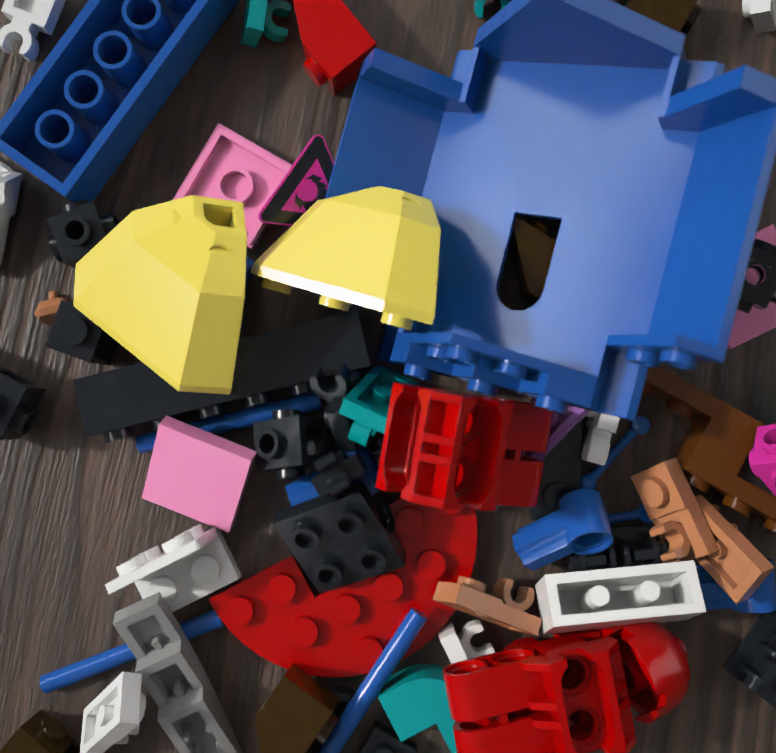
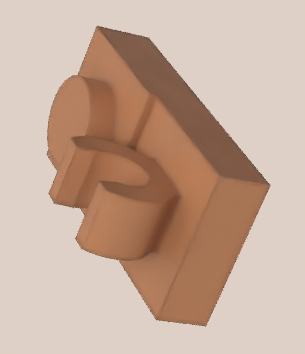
M677 457L630 476L650 521H653L654 526L649 530L651 537L659 535L660 539L664 540L667 544L668 552L660 555L662 562L689 561L720 550Z
M702 494L696 495L695 498L720 549L709 555L696 558V560L736 604L747 600L775 567L738 530L739 527L735 523H729L719 513L721 508L718 505L710 504Z
M459 576L457 583L438 581L432 599L513 632L538 636L542 622L541 618L524 612L534 601V589L519 586L516 598L513 600L511 589L514 580L508 578L497 579L493 588V596L485 593L486 584L471 578Z

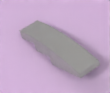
M158 592L116 611L113 625L136 657L135 673L142 674L143 685L159 706L157 721L179 753H243L229 719L201 662L161 593Z

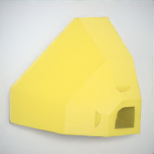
M383 186L370 187L317 200L253 263L251 273L263 277L261 287L290 294L292 286L321 294L319 300L321 305L349 312L350 304H357L383 312L382 323L412 330L414 321L429 325L433 324L436 307L441 228L430 199Z
M190 195L134 210L76 263L73 306L177 391L230 395L245 300L247 232L243 202Z

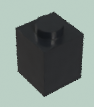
M61 300L45 343V347L90 363L108 366L111 364L118 345L115 339L76 309L72 303Z

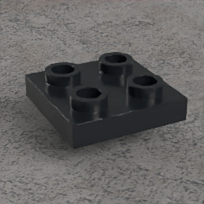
M363 481L352 484V487L335 497H332L329 493L322 498L319 496L276 512L273 521L274 527L319 594L405 566L406 552L395 535V522L391 508L381 494L372 496Z

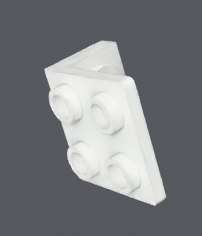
M201 524L161 544L164 549L163 553H161L157 545L115 567L119 576L105 584L108 593L111 594L134 582L142 599L160 592L170 610L174 612L238 580L242 574L220 529L213 527L204 532Z

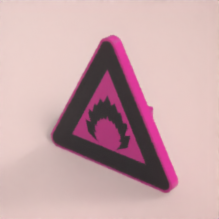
M322 135L312 136L260 210L258 219L262 223L292 226L317 200L325 198L334 161Z

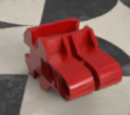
M393 382L375 487L386 492H401L400 498L411 503L441 509L458 510L459 504L467 505L479 511H495L497 505L536 507L544 461L522 456L521 452L522 450L533 452L547 451L553 411L536 407L534 403Z
M597 629L553 633L554 638L537 641L529 636L514 640L503 648L504 651L459 661L446 666L443 669V676L451 719L456 721L452 726L457 753H589L596 750H601L603 753H629L637 743L618 640L611 636L601 638L600 631ZM569 668L567 674L563 677L565 670Z

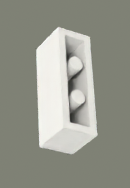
M694 560L546 574L535 585L543 634L603 629L645 622L684 621L706 612Z

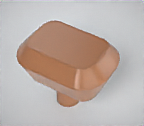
M50 291L48 293L49 300L39 302L34 312V315L46 325L53 324L61 300L69 302L65 297H59L57 291Z

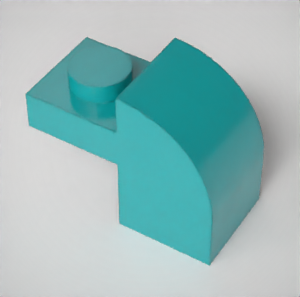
M428 663L415 664L391 675L379 692L378 699L400 741L402 742L437 724L451 753H457L452 726L456 721L451 719L443 676L444 667Z

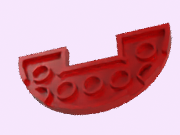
M399 497L388 504L394 517L395 535L406 552L404 567L316 594L305 571L292 553L212 595L208 600L218 617L235 637L257 655L273 664L286 669L295 664L308 675L320 677H350L368 674L411 607H415L423 612L428 619L400 661L427 644L445 626L456 609L432 599L438 581L457 583L459 576L471 578L477 548V518L475 509L464 504H459L458 510L441 509L411 503Z

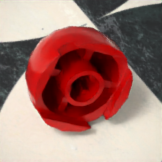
M658 622L627 624L599 629L601 638L611 636L618 640L629 702L634 710L640 713L634 717L635 720L640 723L651 724L667 715L684 700L689 690L690 667L687 649L679 637L672 634Z

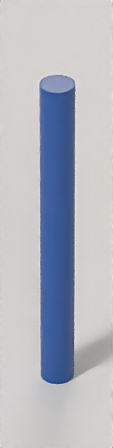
M312 392L187 424L214 435L252 427L255 422L272 420L273 411L299 409L301 414L321 410L323 406L321 398ZM157 431L136 436V446L140 454L153 451Z
M411 607L340 715L332 732L316 753L341 752L427 621L428 617L415 607Z
M215 610L179 623L188 640L225 626ZM125 643L41 675L40 687L45 694H48L137 659Z

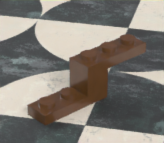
M660 366L659 368L649 367L642 396L649 398L652 393L667 401L664 408L685 420L691 421L694 416L690 427L673 458L677 457L690 487L703 494H707L709 489L724 496L721 502L723 506L744 517L749 518L751 512L766 520L763 528L776 535V497L737 476L755 442L757 427L764 426V424Z

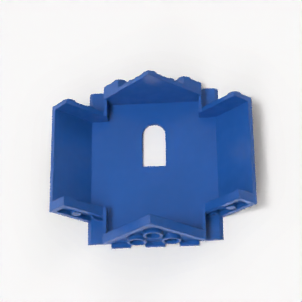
M512 0L478 28L473 50H460L457 53L451 78L375 47L361 62L325 198L376 186L409 192L432 201L441 228L436 307L433 324L429 325L414 321L412 330L385 324L375 360L404 366V375L426 381H432L434 374L467 381V390L492 397H497L498 389L537 398L536 407L567 414L568 406H573L632 421L636 420L649 367L659 368L660 363L676 368L695 370L697 361L723 363L776 155V78L746 64L724 73L726 65L720 62L687 60L683 47L686 35L611 0ZM517 214L561 220L540 299L532 307L525 310L506 308L500 300L498 290Z

